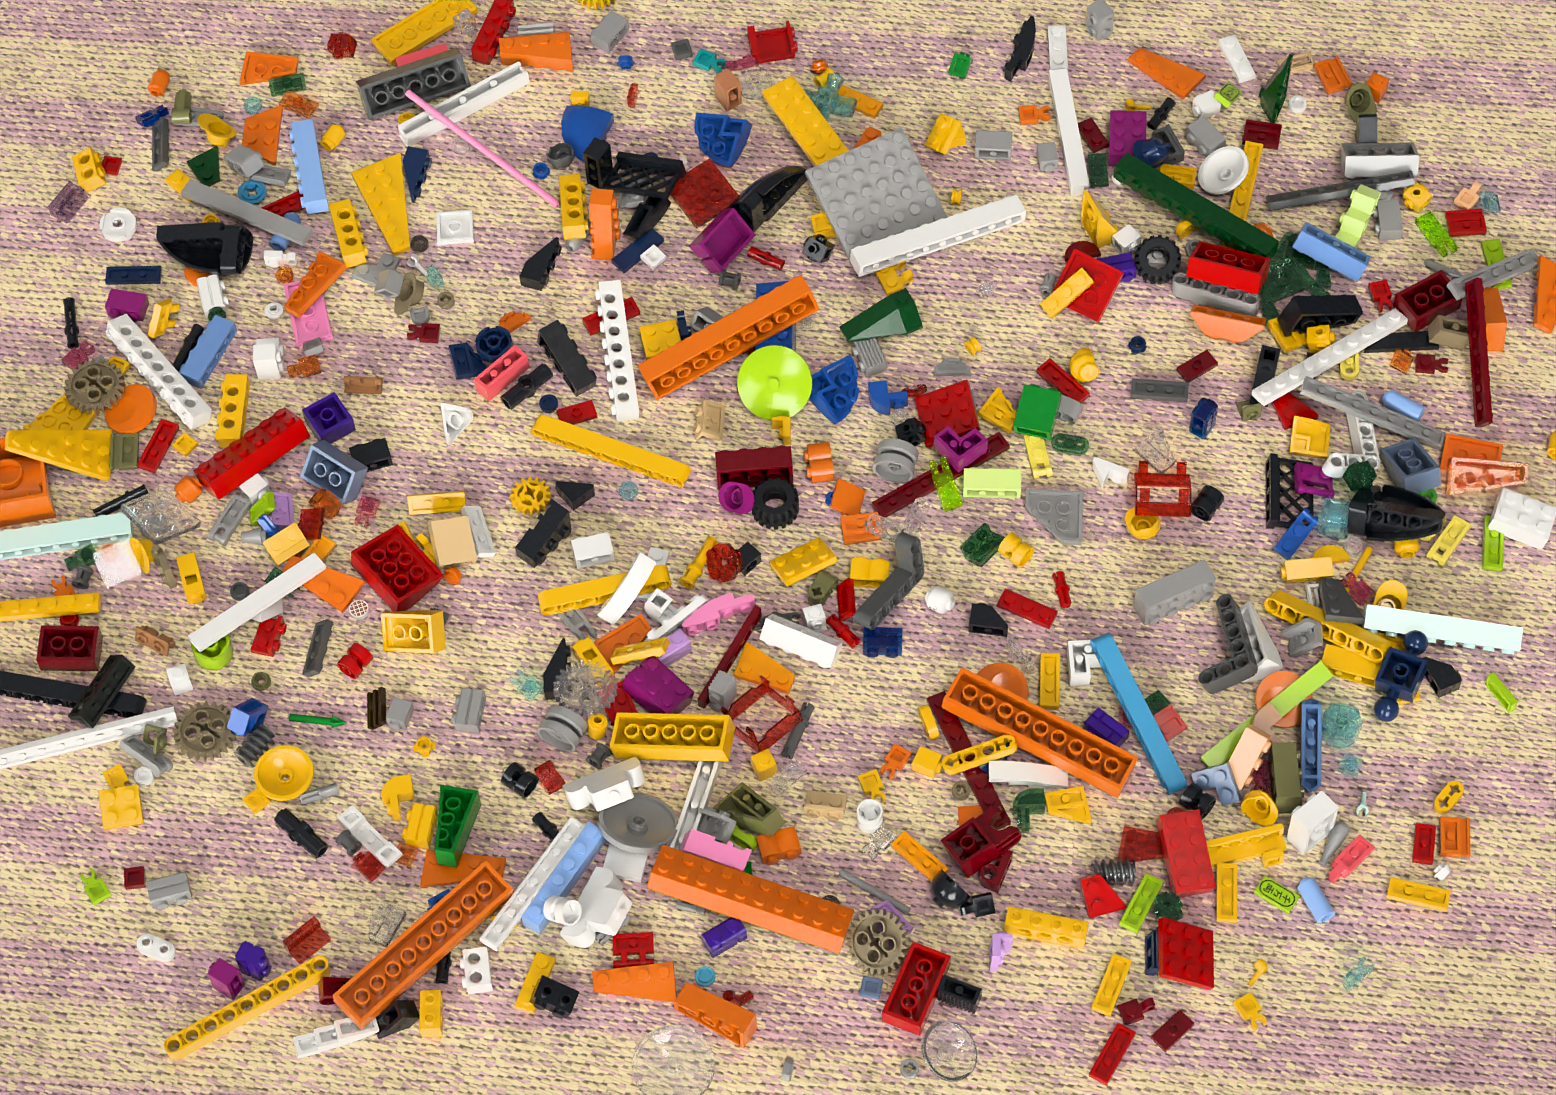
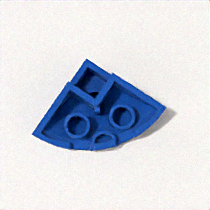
M572 105L566 107L561 120L562 137L564 143L573 147L577 159L584 162L583 152L594 137L600 140L607 139L606 135L614 123L613 113L587 106Z
M696 113L695 134L698 136V144L701 150L715 163L732 167L747 143L752 128L751 123L747 119L730 118L728 115Z
M851 355L822 368L819 372L812 375L813 387L809 400L834 424L842 421L851 412V408L854 402L857 401L859 388H857L858 371Z

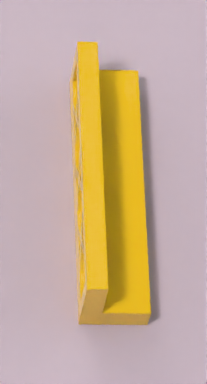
M1283 824L1206 841L1212 868L1216 867L1217 863H1234L1260 857L1265 851L1272 848L1276 850L1282 848L1283 851H1286L1287 847L1283 838Z

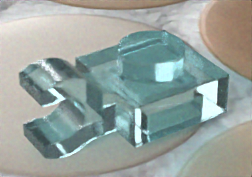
M1362 957L1359 960L1358 968L1355 971H1349L1344 977L1345 983L1343 988L1349 993L1367 974L1373 971V964L1368 968L1363 966L1366 957Z

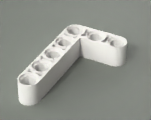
M1355 390L1352 392V395L1368 401L1367 395L1363 391ZM1346 413L1354 454L1332 453L1323 464L1322 471L1328 477L1370 479L1380 467L1373 423Z

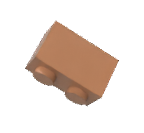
M727 69L714 76L715 98L723 108L729 111L742 104L741 83L731 70Z

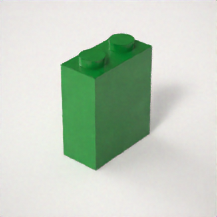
M1024 384L1013 424L1014 433L1051 440L1062 400L1061 392L1054 388L1044 389L1035 384Z

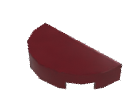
M1088 241L1074 242L1065 252V262H1068L1074 249L1093 258L1101 257L1099 248L1094 243Z

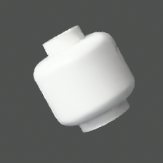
M941 586L930 588L925 596L927 607L940 614H944L948 610L951 611L955 605L953 593Z

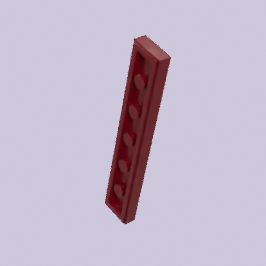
M755 605L699 695L697 699L699 707L706 709L709 704L708 686H710L718 671L721 670L728 673L762 617L761 607Z

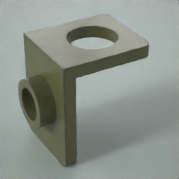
M1250 400L1236 403L1242 422L1261 417L1262 404L1249 403Z
M146 724L143 741L154 745L153 754L157 755L167 745V728ZM151 730L158 733L154 740L149 738V731Z

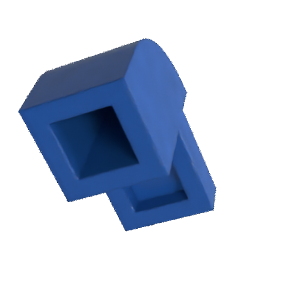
M887 380L868 382L869 402L876 412L890 415V408L902 409L908 406L907 391L888 393Z

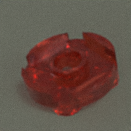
M721 543L713 546L706 553L707 568L711 579L720 582L736 579L738 571L742 569V557L738 549H734L730 543ZM722 559L727 561V564L724 566L722 565Z

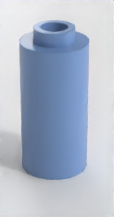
M294 212L285 213L284 218L301 224L298 214ZM273 234L269 245L274 250L285 252L291 241Z

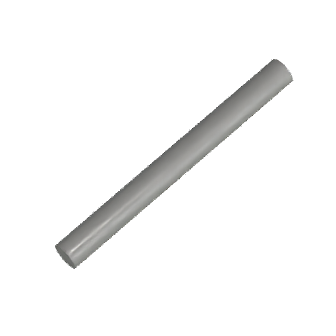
M840 870L838 876L882 901L888 900L897 910L908 915L911 908L846 870Z

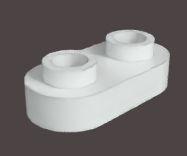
M151 934L140 936L136 943L141 954L160 962H169L176 954V950L171 942ZM150 941L148 945H143L144 942ZM164 948H167V949H168V950H167L166 952H164V953L161 952L162 949H164Z

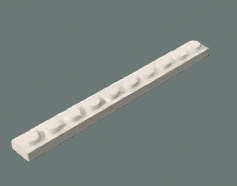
M1395 308L1253 389L1252 396L1265 406L1302 385L1306 376L1311 378L1318 376L1407 324L1408 318Z
M173 706L96 725L94 728H84L0 749V769L127 738L132 735L143 734L146 724L162 728L175 726L174 723L178 722V718Z

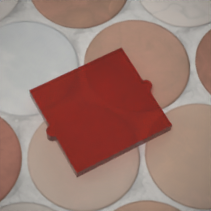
M325 508L301 509L298 526L306 540L321 539Z

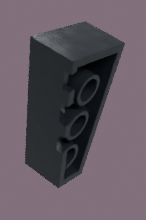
M1297 295L1291 298L1277 318V321L1284 336L1287 337L1291 336V332L1306 333L1307 327L1332 325L1335 328L1355 324L1363 314V310L1356 295Z
M556 320L539 329L537 343L539 346L544 345L545 354L548 358L555 359L553 360L555 368L559 373L563 372L565 374L563 375L564 381L577 397L595 387L597 376L592 369L589 370L587 367V360L584 355H580L577 351L578 346L574 339H570L567 335L568 330L566 326L560 324L559 320Z

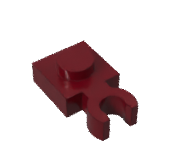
M422 323L421 327H417L414 324L408 325L409 331H414L413 333H407L409 340L419 338L422 343L438 344L441 330L440 324Z
M1416 354L1415 373L1434 374L1435 370L1447 373L1448 367H1443L1441 364H1448L1449 359L1440 358L1435 360V355Z

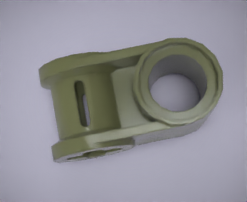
M820 570L808 590L809 605L821 604L823 606L830 594L833 593L832 589L837 587L839 578Z

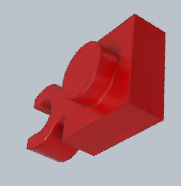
M1387 280L1369 283L1368 289L1373 302H1379V312L1383 311V305H1387L1389 310H1392L1393 303L1390 300L1392 293Z

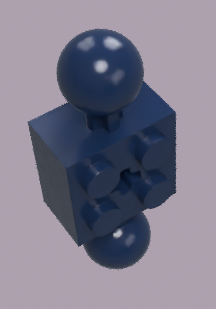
M1413 630L1405 635L1403 639L1405 652L1389 647L1377 674L1375 690L1385 693L1386 697L1376 701L1374 714L1383 722H1390L1398 716V698L1413 703L1426 674L1427 660L1417 657V655L1424 653L1428 648V638L1421 631Z

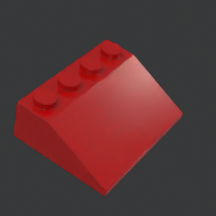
M398 524L351 551L352 567L393 612L410 609L444 578V574Z

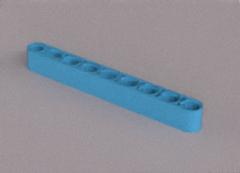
M1108 632L1090 640L1092 650L1161 785L1168 791L1166 792L1167 795L1187 788L1186 779L1112 635Z

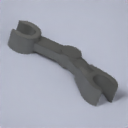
M774 611L771 613L799 624V621H793L792 618H801V615L797 612L782 614ZM770 615L760 618V625L755 626L754 630H761L766 618Z

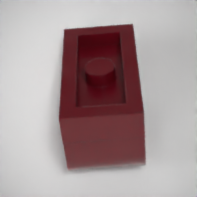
M1007 850L1003 855H1000L996 865L985 864L981 867L979 882L982 887L999 893L1013 859V851ZM990 874L993 878L987 879L984 876Z
M322 977L318 982L319 1003L322 1005L336 1004L333 1001V994L351 978Z

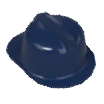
M1159 137L1137 140L1133 144V153L1136 158L1150 166H1161L1169 154L1168 150L1171 145L1165 144Z

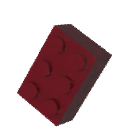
M1442 270L1395 294L1393 307L1408 318L1407 324L1413 332H1417L1430 325L1438 315L1447 316L1461 307L1463 298L1455 299L1447 288L1450 279Z
M41 625L36 657L40 670L99 671L103 635L99 626Z

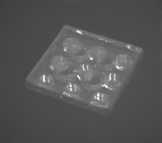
M167 487L123 503L120 507V511L154 545L192 531L201 525V521Z

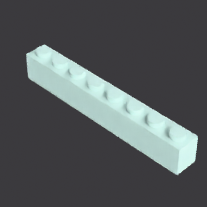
M118 512L112 515H99L92 518L83 517L72 521L63 520L52 524L43 523L32 527L24 526L18 529H4L0 531V560L129 541L130 538L134 537L133 520L130 512Z
M1364 605L1363 616L1365 620L1361 628L1374 634H1378V631L1386 632L1385 636L1397 637V634L1406 635L1410 631L1418 630L1427 636L1429 643H1436V640L1444 641V645L1455 646L1456 643H1461L1464 648L1469 649L1481 646L1483 651L1489 652L1501 649L1503 654L1514 655V652L1520 651L1523 633V628Z

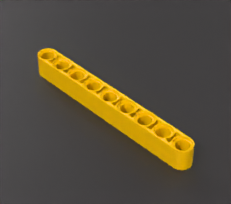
M538 415L530 431L533 436L541 437L540 439L551 443L556 442L558 443L557 445L571 450L574 448V451L588 456L591 454L594 458L605 462L608 460L611 464L620 467L625 466L628 470L637 473L642 472L645 476L657 480L659 478L662 482L674 486L679 485L678 487L680 488L684 487L691 473V468L684 463L547 415Z
M324 956L313 957L168 1037L164 1042L167 1055L170 1059L179 1060L317 984L322 977H328L331 973L328 960ZM318 966H325L322 970H316ZM302 975L307 976L304 980H298ZM284 985L289 986L286 990H280ZM266 995L271 996L268 1000H262ZM252 1005L250 1010H244L246 1006ZM234 1015L232 1020H225L228 1016ZM212 1025L216 1026L215 1029L211 1031L207 1030L208 1027ZM191 1036H198L195 1040L189 1041ZM173 1046H179L177 1050L171 1051Z

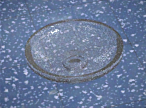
M939 1021L931 1025L924 1033L921 1045L922 1055L927 1067L935 1076L944 1081L958 1082L967 1078L973 1072L977 1063V1049L972 1036L964 1027L953 1021Z

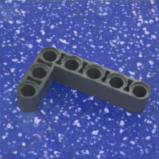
M900 532L897 535L895 551L898 567L857 609L854 615L855 623L874 630L922 579L924 563L919 538L905 532Z
M1229 594L1219 596L1216 605L1232 658L1205 669L1198 677L1201 685L1210 694L1218 693L1247 680L1258 671L1240 607Z

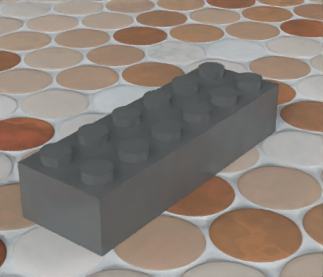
M458 48L356 81L365 113L370 120L416 105L414 101L405 95L408 90L414 92L424 101H428L471 86L462 54Z

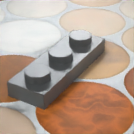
M163 117L152 125V170L160 171L169 163V120Z
M1132 378L1131 398L1187 402L1189 382Z
M326 619L315 624L302 675L311 677L321 672L324 655L327 652L328 640L332 634V621Z

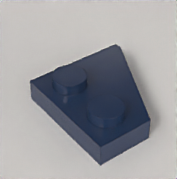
M467 342L449 345L448 350L456 380L477 377L488 368L482 362V358L473 351V348Z

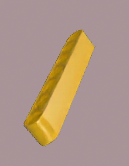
M666 565L654 566L638 595L652 593L657 588L659 590L669 588L672 583L668 567ZM628 572L544 590L537 595L541 613L543 615H553L605 603L607 599L611 598Z
M1282 590L1274 591L1264 601V608L1267 612L1292 624H1296L1304 618H1312L1322 623L1324 639L1370 661L1381 662L1385 658L1389 647H1392L1391 643L1385 638L1353 623L1325 621L1323 609Z

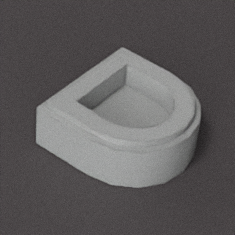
M428 306L409 310L412 322L416 326L429 322Z
M791 1058L785 1059L782 1081H791L794 1068V1060Z

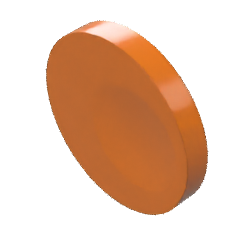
M132 384L124 387L125 393H121L123 398L117 399V405L112 403V409L106 407L105 410L107 424L118 434L141 431L151 422L156 413L157 400L155 395L144 385Z
M993 663L985 666L977 673V675L1028 700L1029 689L1027 680L1023 673L1015 666L1008 663Z
M1277 671L1266 676L1260 682L1255 692L1257 711L1301 676L1290 671ZM1310 694L1304 700H1308L1311 698L1313 699L1312 694ZM1302 702L1272 726L1291 728L1300 724Z

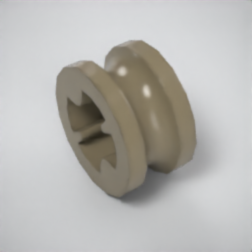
M450 292L440 293L438 296L439 307L445 310L451 309L455 304L453 294ZM445 298L448 299V301H449L448 303H445V302H444V299H445Z
M964 781L956 782L952 787L953 797L959 801L966 800L970 795L969 785ZM957 788H965V794H963L962 792L961 794H958Z

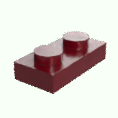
M1092 117L1078 123L1079 133L1092 153L1109 147V142Z

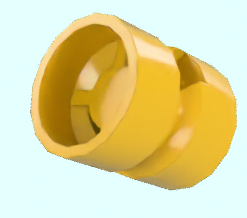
M1014 532L1009 533L998 548L999 553L1006 558L1011 557L1010 561L1019 568L1023 567L1030 560L1035 550L1026 541L1022 542V539Z

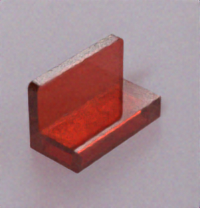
M313 916L282 942L291 956L299 964H302L330 942L331 938L321 928L318 919Z

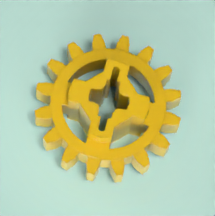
M529 476L528 481L522 478L521 484L516 482V488H511L510 500L512 507H516L517 513L522 510L523 516L530 513L532 517L534 512L540 515V510L546 511V505H549L548 502L552 498L549 485L546 486L544 480L539 482V477L532 480L531 476Z

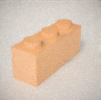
M1252 724L1246 727L1229 760L1240 791L1245 787H1250L1254 780L1253 772L1260 768L1263 762L1261 759L1263 753H1267L1272 745L1269 742L1272 736Z

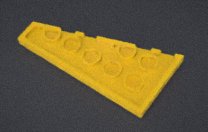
M400 152L351 172L360 193L394 256L411 250Z

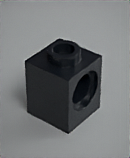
M747 541L731 555V566L737 573L741 572L746 576L762 562L761 553Z

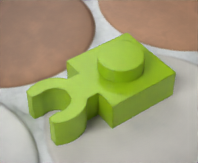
M91 868L89 869L92 874L91 877L85 878L83 874H80V878L86 884L83 888L95 906L112 895L102 878L97 879L95 871Z

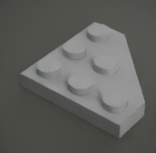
M1026 489L1025 509L1060 543L1082 545L1083 491Z

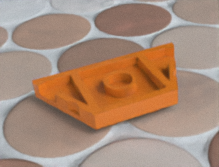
M282 105L245 118L242 145L250 147L253 151H258L263 159L269 161L272 165H276L283 114Z

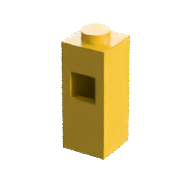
M195 552L176 557L188 604H199L206 600L207 596Z
M1331 557L1284 561L1282 567H1280L1281 579L1284 578V582L1287 584L1319 581L1320 578H1332L1333 567Z
M589 637L577 641L572 646L574 656L598 689L615 680L614 671Z

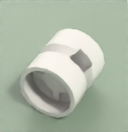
M873 799L863 800L857 807V825L865 833L877 832L883 824L882 806Z
M552 895L546 900L543 912L546 919L573 926L579 921L582 909L580 903L574 899Z

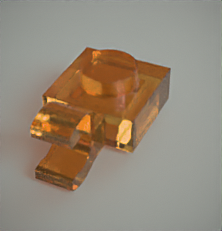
M316 354L298 359L299 364L287 366L289 379L298 377L300 374L305 378L321 373Z

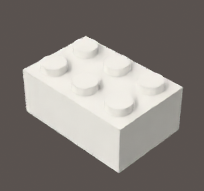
M1503 487L1496 498L1488 528L1490 531L1495 530L1498 534L1503 533L1506 537L1542 549L1549 539L1556 516V507Z
M1323 791L1317 795L1315 793L1307 799L1306 804L1302 807L1300 805L1297 806L1291 813L1292 817L1287 830V840L1302 855H1305L1326 838L1334 828L1339 807Z

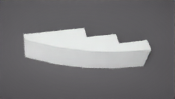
M989 761V782H1009V785H1028V788H1068V773L1056 766L1014 761Z
M350 1018L334 1021L333 1025L316 1028L313 1030V1033L293 1037V1043L299 1059L358 1041L379 1032L376 1018L362 1030Z

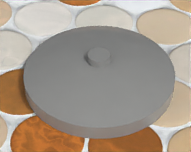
M633 793L634 797L632 799L601 810L599 813L598 826L603 837L613 846L631 853L650 854L659 852L662 844L666 846L671 845L678 831L676 830L678 818L674 810L664 801L647 794Z

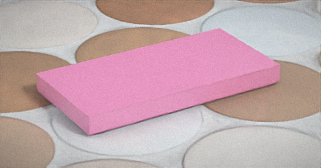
M300 281L283 284L287 301L293 291L299 288ZM323 294L300 318L290 314L297 347L303 346L302 343L320 337L322 342L333 339Z

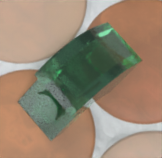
M1044 788L1026 789L1020 792L1013 802L1012 815H1017V826H1021V833H1029V815L1045 813Z

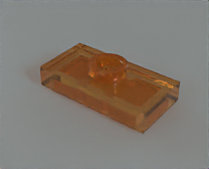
M288 90L279 102V105H282L284 109L311 119L319 107L318 102Z

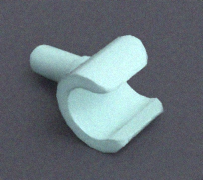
M1362 792L1361 803L1356 809V816H1358V810L1360 809L1365 811V817L1368 814L1366 806L1367 792Z

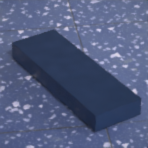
M651 229L646 235L636 239L611 259L612 264L621 272L626 273L641 261V254L653 244L656 247L664 242V238L654 229Z
M107 267L105 283L106 285L161 284L162 267Z

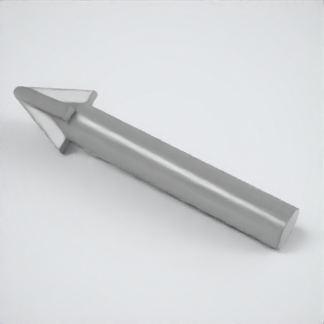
M1430 259L1424 261L1425 266L1437 271L1442 270L1446 275L1452 277L1451 280L1462 277L1457 268L1453 270Z

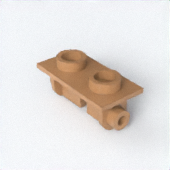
M344 376V393L381 394L384 378L378 376Z
M147 625L136 627L135 641L166 657L168 656L169 648L172 649L176 643L173 641V638L164 634L158 637L159 632Z

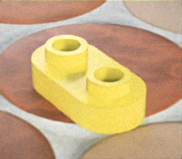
M1359 352L1339 363L1340 376L1343 379L1351 381L1357 378L1359 373Z

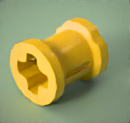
M829 67L825 69V72L813 77L815 85L820 90H823L826 85L837 80L835 73Z

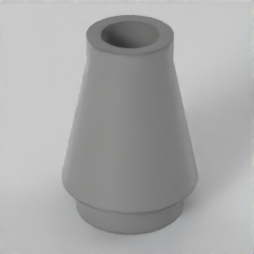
M263 527L241 532L242 543L263 545L262 543L270 537L266 535L267 532Z

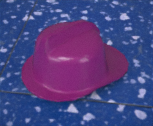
M727 482L719 490V502L729 512L747 514L754 506V493L744 483Z

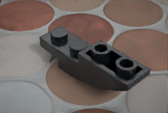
M1030 16L1028 21H1024L1021 32L1015 35L1013 40L1015 46L1011 60L1006 62L1003 68V72H1005L1004 79L1010 82L1018 69L1026 71L1032 59L1036 33L1033 16Z

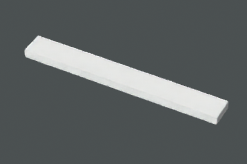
M315 553L311 554L188 635V639L199 652L203 651L324 571L326 565Z
M572 817L569 818L482 934L480 942L495 951L500 948L544 883L584 829V824Z

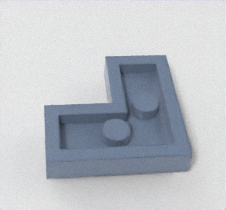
M1230 762L1196 770L1191 773L1194 784L1201 789L1216 788L1222 806L1242 800Z

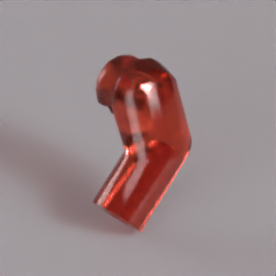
M726 990L723 993V999L740 1007L754 999L750 990L740 996L733 994L731 990Z

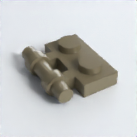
M157 544L153 545L151 553L153 558H155L154 561L163 583H168L170 589L177 587L163 549Z

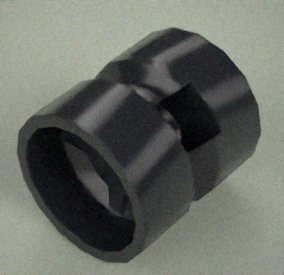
M1205 485L1189 509L1197 518L1205 522L1210 521L1215 511L1223 503L1224 496L1215 487Z
M517 762L509 765L501 778L502 784L509 789L514 788V792L522 798H527L536 788L539 781L536 775L530 771L526 772V769Z
M1191 783L1180 797L1178 804L1187 810L1199 809L1201 820H1203L1212 810L1217 799L1207 792L1203 794V789Z

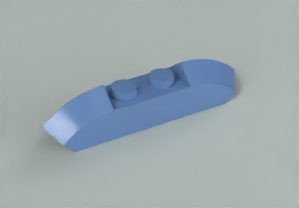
M1312 698L1302 701L1301 786H1304L1311 793L1321 786L1322 702Z

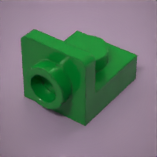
M960 52V54L954 53L948 74L966 79L970 64L973 63L970 55L964 52Z

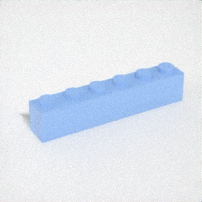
M313 119L292 122V130H289L291 141H294L291 144L293 154L297 155L293 158L295 167H299V170H296L297 180L301 181L298 184L299 192L304 196L300 197L302 208L306 207L307 215L329 211Z
M588 821L521 916L524 926L539 935L550 921L546 919L543 912L546 900L552 895L566 898L607 841L601 834L598 826Z

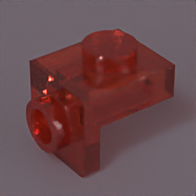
M551 760L534 769L536 776L539 778V783L549 795L563 787L562 785L566 784L561 775L556 771Z
M370 851L359 852L353 858L354 863L351 865L353 869H357L370 883L385 869Z

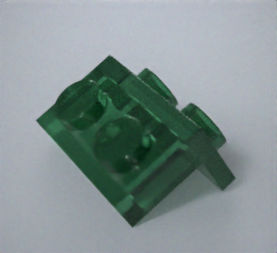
M983 523L960 546V549L967 561L983 567L998 552V548L1005 537L992 532L989 525Z

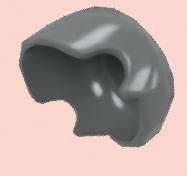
M558 143L550 147L549 154L546 153V156L553 166L565 168L572 163L575 151L567 143Z

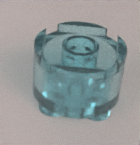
M1333 498L1324 499V512L1320 513L1318 518V524H1320L1319 535L1338 539H1345L1349 536V501Z
M1331 704L1325 710L1322 716V738L1328 746L1335 749H1345L1356 743L1362 726L1359 710L1346 704Z

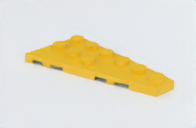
M112 356L108 359L110 365L115 363L116 368H120L123 376L131 367L130 362L117 356ZM64 394L52 403L51 408L46 412L37 415L32 423H27L23 426V429L87 430L97 414H95L94 410L90 414L87 413L86 409L82 413L79 408L75 410L73 405L69 404Z
M9 430L5 435L6 451L104 481L110 479L112 430Z

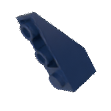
M408 146L403 158V165L411 201L415 203L416 198H419L421 195V184L426 181L427 168L430 169L432 158H430L429 150Z

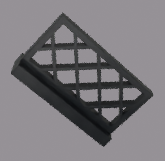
M618 152L616 155L617 162L602 187L603 189L614 190V192L668 199L679 178H684L687 173L682 160ZM619 169L625 170L618 174ZM634 172H642L635 176L633 175ZM651 174H657L652 178L649 177ZM631 175V178L622 181L621 178ZM667 176L673 177L668 180L665 179ZM647 177V180L640 183L637 182V180ZM660 179H662V180L664 181V182H661V183H659V184H657V185H655V186H654V184H653L654 182H656V181H658V180H660ZM616 180L620 181L615 185H610L612 182ZM635 182L636 184L631 187H625L626 185ZM649 184H651V186H652V187H650V188H648V189H646V190H645V189H641L642 187H645V186H647V185H649ZM667 187L665 192L657 191L661 188Z
M1270 453L1265 462L1266 529H1274L1275 526L1289 528L1298 515L1294 516L1288 509L1294 505L1301 513L1303 508L1299 505L1298 501L1302 498L1308 503L1307 509L1310 510L1309 513L1314 516L1313 494H1299L1300 496L1294 499L1288 493L1292 489L1295 490V483L1288 477L1294 472V465L1297 462L1313 465V462L1278 458V454ZM1280 464L1287 465L1291 470L1285 474L1280 469ZM1283 479L1291 486L1287 490L1280 485ZM1283 496L1291 502L1286 507L1280 502V498ZM1285 513L1291 520L1288 522L1280 521V515Z

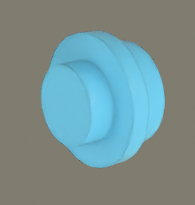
M701 967L695 973V980L700 986L707 987L715 981V972L710 967Z

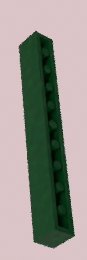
M1126 153L1114 166L1113 177L1117 181L1131 187L1132 190L1141 193L1149 200L1160 204L1178 217L1189 221L1195 227L1206 231L1224 244L1239 251L1272 258L1277 253L1279 244L1277 239L1133 155Z

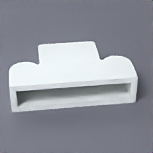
M635 756L562 786L572 809H583L592 803L597 811H601L632 799L634 795L631 788L644 784L646 779L641 764Z
M596 866L578 899L582 909L579 921L573 926L564 925L560 932L561 937L568 944L586 948L594 942L595 932L613 936L617 934L632 906V901L621 891L623 883L612 870Z

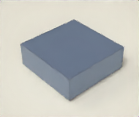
M863 976L859 996L880 1000L883 979Z

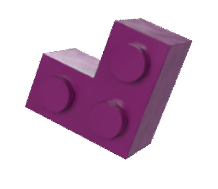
M947 426L934 436V448L958 473L987 452L988 440L976 428L960 438Z

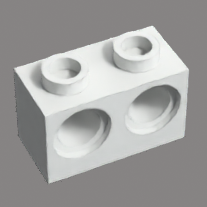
M487 946L464 949L463 957H460L461 970L465 969V976H462L463 988H467L468 994L493 991ZM473 959L479 960L476 964L470 963ZM475 978H481V981L478 983L472 982Z

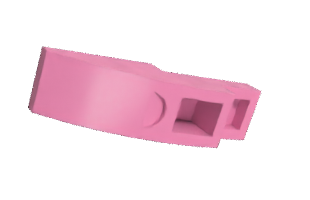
M731 592L707 602L687 617L682 623V631L685 635L693 636L702 630L716 629L721 625L720 618L728 619L737 613L751 612L755 606L753 593L734 599Z

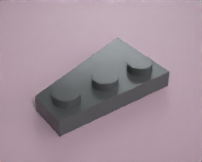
M1320 578L1319 589L1324 620L1363 624L1364 616L1341 581L1333 578Z

